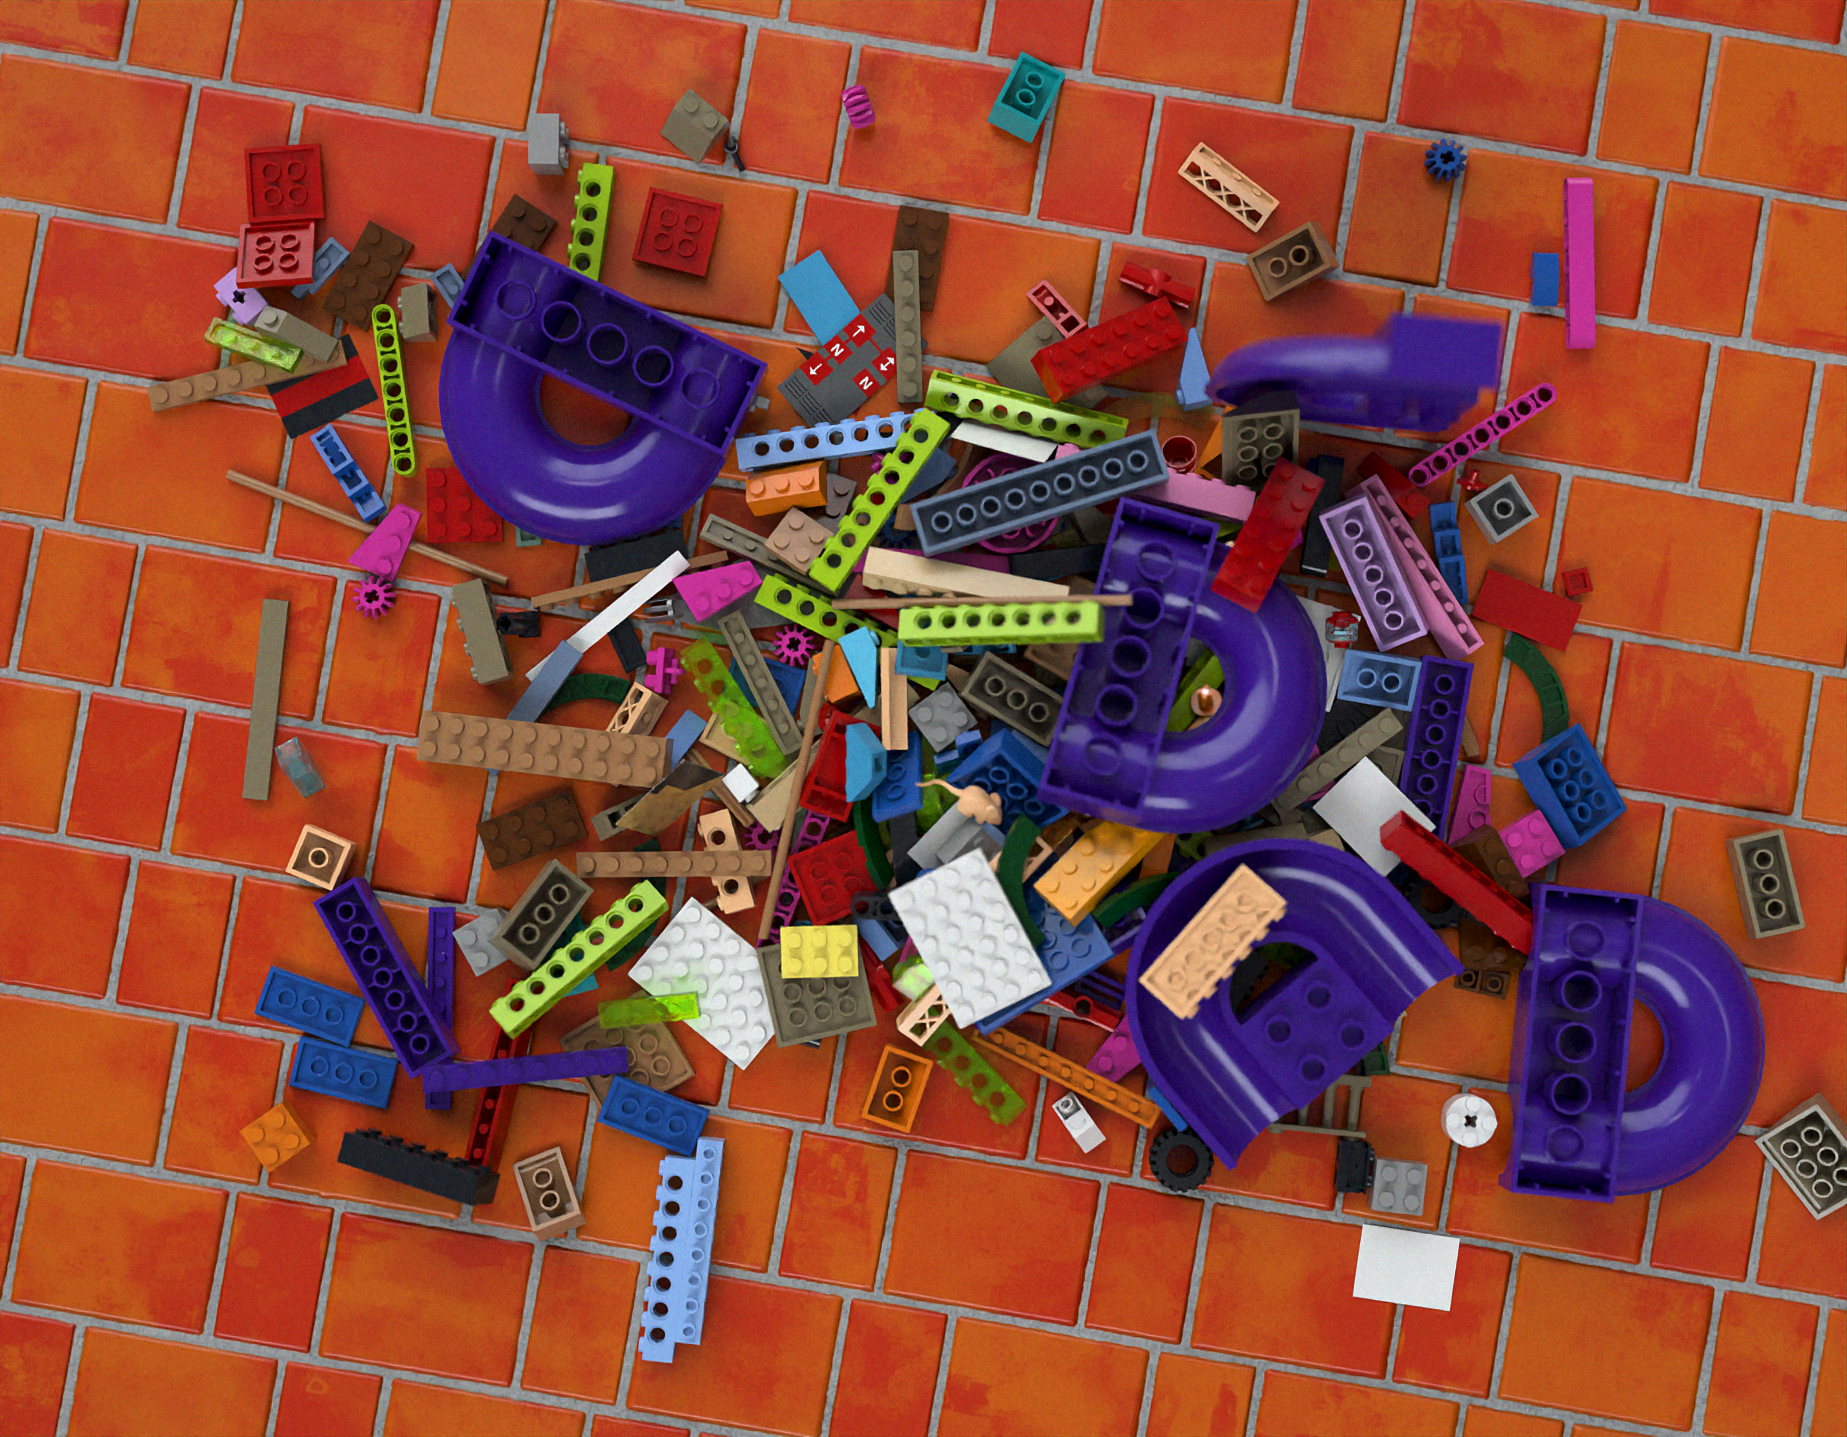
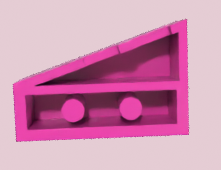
M750 561L672 578V582L698 624L745 597L763 584Z

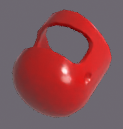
M1177 435L1170 437L1163 443L1161 451L1166 466L1176 469L1178 474L1187 475V473H1193L1197 464V446L1194 441L1187 436Z

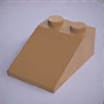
M1313 221L1307 222L1246 256L1266 301L1275 299L1313 282L1340 267L1320 223Z
M559 1146L512 1164L532 1231L540 1241L588 1223Z

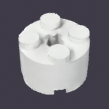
M1467 1093L1456 1094L1449 1098L1442 1107V1129L1450 1139L1460 1145L1467 1147L1482 1145L1491 1138L1497 1127L1493 1108L1488 1102L1476 1095ZM1466 1115L1471 1116L1472 1122L1469 1125L1465 1123L1466 1119L1464 1117Z

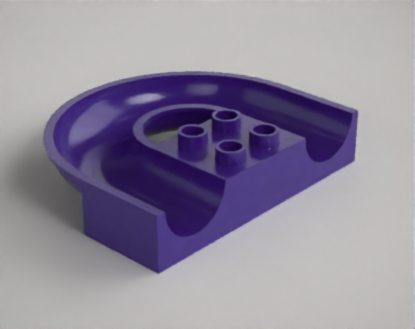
M490 230L446 321L453 329V332L446 347L441 366L439 409L446 442L455 464L477 496L493 511L520 529L547 540L580 546L609 545L623 539L628 541L637 539L640 535L661 529L689 510L705 494L726 462L735 439H737L766 379L769 368L767 363ZM546 374L635 418L624 433L607 443L580 445L568 441L552 429L543 414L540 390L544 375Z
M1393 313L1371 337L1298 336L1259 341L1243 346L1225 357L1216 367L1212 379L1205 384L1204 393L1208 398L1217 403L1236 408L1269 392L1294 390L1299 406V420L1439 433L1440 430H1450L1451 423H1459L1462 415L1479 404L1480 389L1498 390L1504 323Z
M1120 498L1093 595H1132L1133 604L1101 606L1105 611L1103 641L1079 642L1035 800L1147 831L1171 834L1197 833L1221 828L1254 814L1280 795L1297 777L1316 745L1326 710L1327 673L1322 646L1307 611L1292 590L1277 575L1256 614L1210 590L1232 546L1216 541L1220 524L1128 498ZM1190 637H1193L1209 647L1218 658L1225 678L1224 696L1216 713L1201 726L1181 732L1165 731Z
M1268 838L1233 845L1209 855L1179 875L1163 891L1143 920L1134 940L1128 961L1125 1002L1128 1024L1134 1045L1151 1079L1231 1171L1238 1165V1159L1244 1149L1262 1130L1284 1114L1296 1109L1302 1110L1395 1030L1394 1025L1397 1019L1415 999L1439 981L1453 975L1458 976L1465 968L1400 892L1367 863L1340 849L1315 841L1295 838ZM1243 864L1287 903L1284 906L1287 910L1286 913L1277 922L1273 919L1268 924L1267 928L1270 930L1260 941L1255 939L1251 943L1250 947L1252 950L1267 943L1281 941L1299 944L1309 949L1310 952L1237 1015L1234 1016L1229 999L1232 972L1225 980L1221 977L1215 984L1217 990L1208 999L1203 997L1197 1004L1200 1006V1009L1192 1018L1186 1016L1184 1019H1181L1139 980ZM1238 958L1232 966L1236 968L1241 959Z
M1528 882L1529 895L1533 907V930L1528 960L1523 971L1519 973L1507 1089L1513 1113L1512 1141L1509 1159L1504 1172L1499 1174L1498 1184L1514 1193L1614 1203V1196L1647 1193L1678 1183L1706 1166L1726 1148L1748 1117L1756 1099L1765 1060V1033L1760 1004L1753 984L1742 963L1716 932L1687 911L1668 902L1640 894ZM1635 998L1646 1005L1659 1022L1663 1035V1052L1660 1063L1650 1079L1640 1087L1624 1093L1633 1000Z

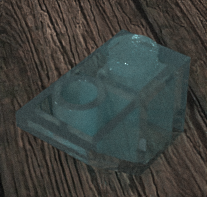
M298 737L275 748L280 768L303 798L326 787L311 755Z

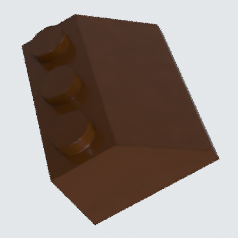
M1483 824L1449 845V847L1517 900L1530 893L1528 886L1495 828Z

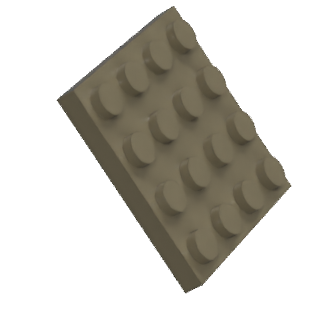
M858 938V976L782 978L781 943L756 948L778 1048L877 1025Z

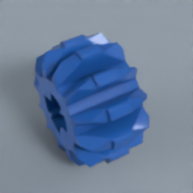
M1445 138L1440 140V144L1433 142L1431 150L1425 152V156L1429 159L1424 161V166H1431L1427 174L1432 175L1435 172L1437 174L1435 177L1436 181H1439L1442 176L1445 182H1449L1451 176L1457 179L1460 176L1459 171H1464L1466 165L1462 162L1467 159V155L1459 154L1464 148L1459 146L1456 149L1454 147L1456 144L1455 140H1452L1449 145H1447ZM1444 156L1449 158L1447 160V162H1449L1447 165L1442 163V161L1444 160L1442 158Z
M893 511L891 517L882 527L883 530H880L877 534L878 537L885 535L881 539L880 544L884 545L889 540V548H894V543H898V549H903L902 541L911 546L912 542L907 536L916 537V532L903 530L901 534L898 532L896 536L889 529L891 525L894 527L896 516L895 511Z

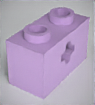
M235 267L214 285L215 289L219 292L216 294V297L225 307L228 304L235 311L232 313V316L241 326L245 323L252 328L264 306H271V304L257 288L238 289L236 285L237 267ZM240 295L244 296L245 302L243 304L238 298Z

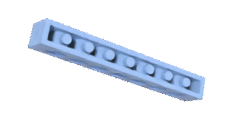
M924 408L914 410V414L917 411L921 413ZM900 411L890 413V417L880 418L879 415H871L865 417V421L855 422V419H844L838 425L830 426V422L815 424V428L806 429L805 426H795L790 428L791 431L781 433L780 429L766 431V435L756 436V433L742 434L741 439H735L739 469L741 472H749L824 458L825 460L874 454L875 452L895 451L897 448L895 443L902 432H905V427L910 423L914 414L905 415L904 412ZM889 426L893 428L894 431L891 437L883 438L880 436V431L883 427ZM860 430H866L869 433L868 438L862 442L855 439L856 433ZM919 432L914 437V440L918 443H924L928 439V435L925 432ZM834 434H842L844 440L841 444H831V438ZM811 437H816L819 439L818 446L813 449L807 448V440ZM788 440L793 441V450L783 452L781 449L782 444ZM760 445H769V452L766 455H757V448Z
M700 1136L698 1139L674 1342L700 1345L702 1340L725 1138Z
M667 1154L665 1160L660 1161L659 1175H663L662 1185L657 1186L656 1200L660 1201L659 1211L655 1210L653 1225L657 1226L656 1236L652 1235L650 1251H654V1259L648 1263L647 1276H651V1284L646 1286L644 1301H648V1310L643 1311L641 1326L645 1327V1336H640L638 1352H643L642 1360L672 1363L674 1360L676 1342L674 1341L696 1157L690 1158L688 1156ZM670 1177H680L683 1181L682 1187H672L669 1182ZM670 1201L677 1202L680 1206V1211L677 1213L669 1212L667 1210V1203ZM668 1226L675 1228L677 1236L675 1238H667L664 1235V1228ZM670 1252L674 1257V1261L669 1264L664 1263L661 1260V1253ZM660 1277L668 1278L671 1282V1287L667 1289L661 1288L658 1284V1279ZM658 1302L665 1303L668 1307V1312L665 1314L658 1313L655 1309V1304ZM652 1329H663L665 1337L662 1339L655 1338L652 1334Z

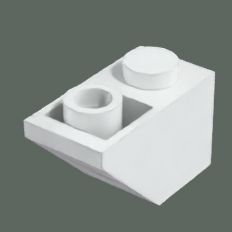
M742 763L722 779L739 802H744L745 800L750 802L760 793L758 789L762 786Z
M1072 1091L1052 1105L1085 1153L1106 1139Z

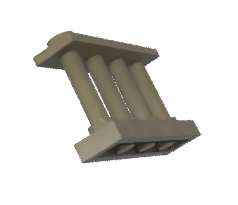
M1344 1073L1326 1088L1322 1126L1307 1124L1308 1104L1302 1110L1298 1109L1297 1123L1282 1122L1281 1116L1266 1127L1268 1132L1283 1133L1285 1129L1344 1136L1343 1140L1358 1141L1359 1137L1366 1138V1132L1357 1130L1361 1091L1364 1090V1087H1371L1372 1077L1363 1074ZM1339 1084L1349 1085L1348 1089L1351 1090L1347 1128L1332 1127L1335 1092Z

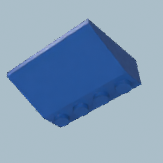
M1580 723L1574 724L1530 750L1512 764L1536 808L1540 809L1564 850L1580 847L1627 810Z
M1006 728L987 739L946 778V782L957 789L964 790L968 786L975 785L982 788L989 796L992 793H997L1001 798L1002 821L1000 825H993L1005 836L1021 813L1038 828L1042 829L1070 812V809L1035 800L1045 764Z

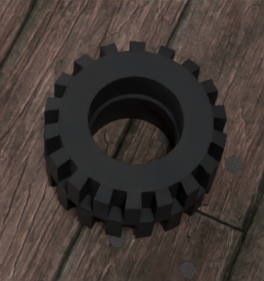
M1414 870L1413 874L1406 879L1405 885L1401 887V890H1403L1402 896L1431 929L1440 930V928H1448L1450 924L1458 922V917L1463 915L1465 910L1459 907L1449 895H1447L1446 903L1440 911L1432 913L1423 908L1420 900L1421 892L1427 884L1432 882L1428 879H1423L1418 871Z
M1175 1126L1169 1127V1130L1161 1131V1135L1158 1138L1155 1137L1153 1145L1150 1146V1157L1148 1159L1151 1171L1156 1179L1165 1188H1170L1171 1191L1177 1192L1178 1190L1182 1193L1188 1192L1190 1189L1194 1191L1198 1189L1197 1186L1200 1184L1204 1185L1207 1182L1205 1179L1212 1174L1211 1168L1212 1166L1214 1167L1213 1151L1193 1128L1186 1127L1181 1132ZM1177 1145L1190 1146L1196 1155L1193 1167L1184 1173L1173 1172L1169 1169L1166 1162L1169 1151Z

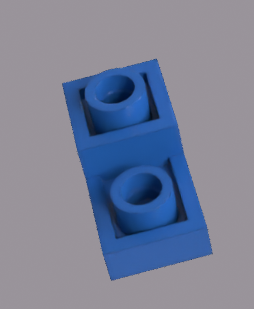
M1533 252L1530 278L1533 279L1530 304L1533 306H1557L1559 292L1558 254Z

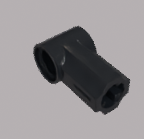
M540 611L501 613L499 619L496 620L497 629L501 631L502 635H518L519 638L541 637Z

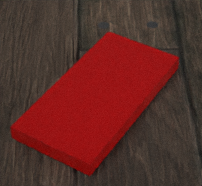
M1488 569L1470 616L1555 650L1565 652L1583 605Z

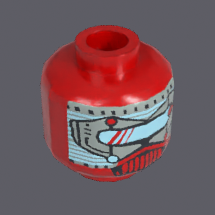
M1334 611L1332 616L1326 618L1325 638L1328 642L1334 643V648H1349V643H1354L1358 640L1359 620L1357 617L1352 616L1353 612Z

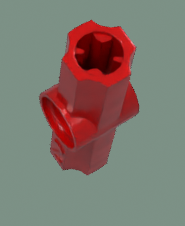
M1126 261L1118 280L1122 284L1142 291L1143 295L1153 300L1166 296L1169 303L1186 310L1196 290L1191 286L1173 280L1167 273L1156 269L1149 270L1129 261Z
M863 938L858 943L870 992L873 991L882 1008L888 1013L905 1001L891 981L890 973L882 961L877 959L873 950Z
M1067 986L1045 999V1001L1112 1033L1122 1015V1012ZM1083 999L1087 1000L1091 1005L1090 1010L1084 1014L1076 1009L1077 1002Z

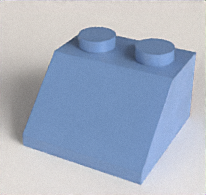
M895 886L894 888H892V889H891L890 891H888V892H892V891L896 890V889H897L896 886ZM885 901L880 905V908L882 910H889L892 908L893 903ZM858 918L851 921L853 925H857V931L881 961L902 947L909 936L903 921Z

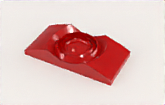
M834 710L821 735L815 760L806 775L799 806L846 822L853 802H846L847 793L845 789L847 783V725L866 723L877 738L882 727Z

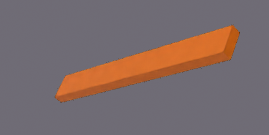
M1003 1026L987 1036L975 1028L970 1038L1151 1130L1161 1112V1108L1155 1102Z

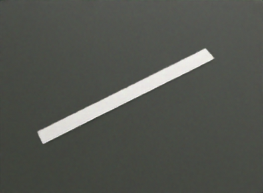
M677 550L566 642L581 653L585 652L671 582L672 578L677 577L688 568L690 564ZM553 652L525 674L531 682H533Z

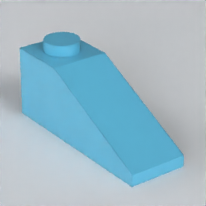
M865 626L838 640L868 706L873 710L877 708L879 650L876 645L880 644V641L875 631H869L868 627Z

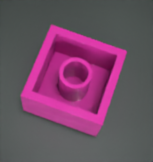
M1540 809L1531 810L1497 831L1523 878L1566 853Z

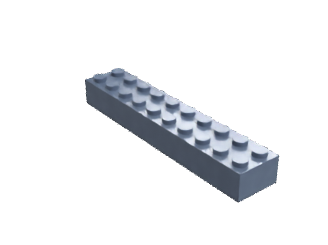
M1155 429L911 504L910 511L925 558L1168 483L1170 475Z

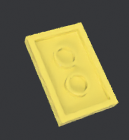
M857 925L781 927L782 978L858 976Z

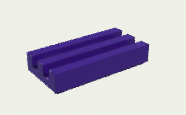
M1093 970L1087 974L1121 989V993H1116L1084 978V976L1076 981L1073 987L1074 990L1112 1008L1120 1009L1126 993V987L1123 984ZM1081 982L1117 998L1116 1003L1080 987Z

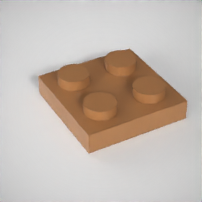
M793 506L765 542L764 549L805 576L810 570L809 566L817 556L820 557L825 550L823 547L831 535L834 537V533Z

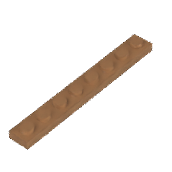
M341 339L338 340L339 344L329 363L291 351L149 386L147 391L152 411L156 413L346 366L348 361L343 341Z
M727 550L687 559L686 561L690 566L680 574L686 573V575L698 573L701 572V569L707 567L711 569L724 567L725 563L730 562ZM656 567L531 597L532 606L535 609L540 608L541 612L555 609L556 604L564 603L565 606L580 603V598L588 596L589 600H595L604 597L603 593L613 591L614 594L624 593L628 591L629 586L636 585Z
M774 850L577 852L578 878L772 876L774 869Z

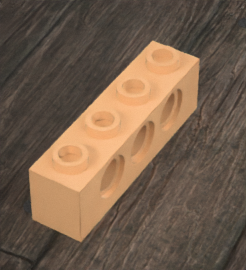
M730 809L699 817L701 823L697 824L701 838L705 837L707 844L704 851H743L735 819ZM718 831L724 832L726 837L721 845H717L714 842V835ZM711 876L713 885L718 886L720 896H717L719 908L721 911L724 910L725 914H732L758 906L750 876ZM735 879L739 884L737 892L731 894L727 890V884L730 880Z

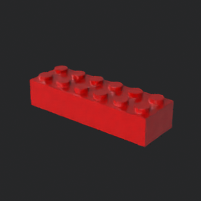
M1164 296L1042 348L1030 361L1054 405L1176 352L1189 339L1167 297Z
M1280 457L1210 590L1256 614L1326 480Z

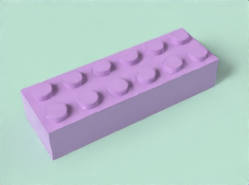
M1365 491L1321 510L1319 515L1320 521L1380 653L1427 634L1429 629L1427 620L1369 492Z

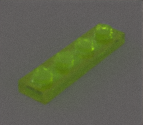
M214 317L203 337L206 343L291 374L294 373L304 355L302 348Z
M698 991L602 1001L597 1004L601 1029L701 1017Z

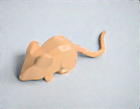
M938 779L924 784L916 783L920 787L940 784L951 793L960 796L957 809L969 818L974 815L976 821L981 825L984 821L989 824H1001V798L997 793H992L989 796L982 788L975 785L961 790Z

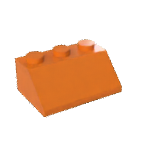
M825 458L753 470L746 479V503L753 514L761 516L790 511L793 506L797 509L828 505Z
M886 1042L861 1117L909 1133L934 1061Z

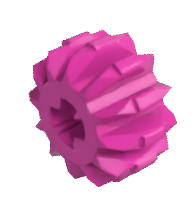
M862 84L850 86L842 91L841 97L852 127L855 129L864 128L875 122L874 111L866 89Z
M370 576L369 584L362 579L360 584L363 588H354V591L359 593V596L353 597L352 601L361 602L357 605L356 610L359 612L364 610V617L368 618L372 613L375 619H379L380 611L384 615L389 614L385 608L386 606L392 608L395 606L394 603L389 602V599L395 598L396 594L388 593L393 586L390 583L384 585L385 579L382 577L376 582L375 577ZM370 594H376L379 596V600L371 603L372 599H369Z
M794 624L793 632L790 631L788 625H785L784 629L787 633L785 636L779 631L776 633L782 641H773V645L781 646L782 648L774 653L776 656L785 653L781 658L782 663H785L791 657L790 666H795V658H798L799 663L804 665L803 655L807 658H812L811 653L806 650L816 649L814 644H807V642L814 639V636L809 635L804 638L808 632L807 627H804L798 633V624ZM794 638L796 642L798 639L801 641V644L798 645L799 650L796 652L793 649H788V646L791 645L790 640Z
M756 819L755 823L758 827L753 825L748 827V829L753 831V834H744L745 838L753 839V841L746 844V847L749 848L756 845L754 850H774V856H776L777 853L774 846L779 847L778 840H780L781 836H779L778 832H782L783 826L776 831L772 830L768 834H772V840H768L767 844H763V839L759 840V834H763L765 828Z

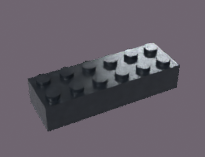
M368 1127L367 1130L356 1128L355 1131L344 1133L337 1159L339 1163L468 1206L493 1204L501 1174L492 1171V1166L486 1164H478L476 1166L470 1164V1159L456 1156L454 1159L448 1157V1152L439 1149L430 1151L426 1149L425 1144L419 1142H411L409 1144L404 1142L405 1138L397 1135L384 1136L382 1135L383 1131L376 1128Z

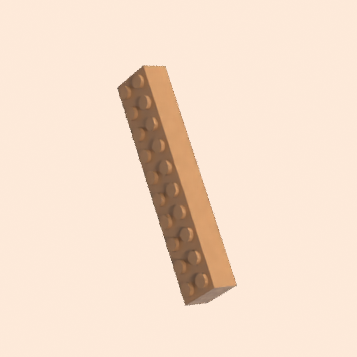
M423 710L417 760L654 788L670 773L674 739Z

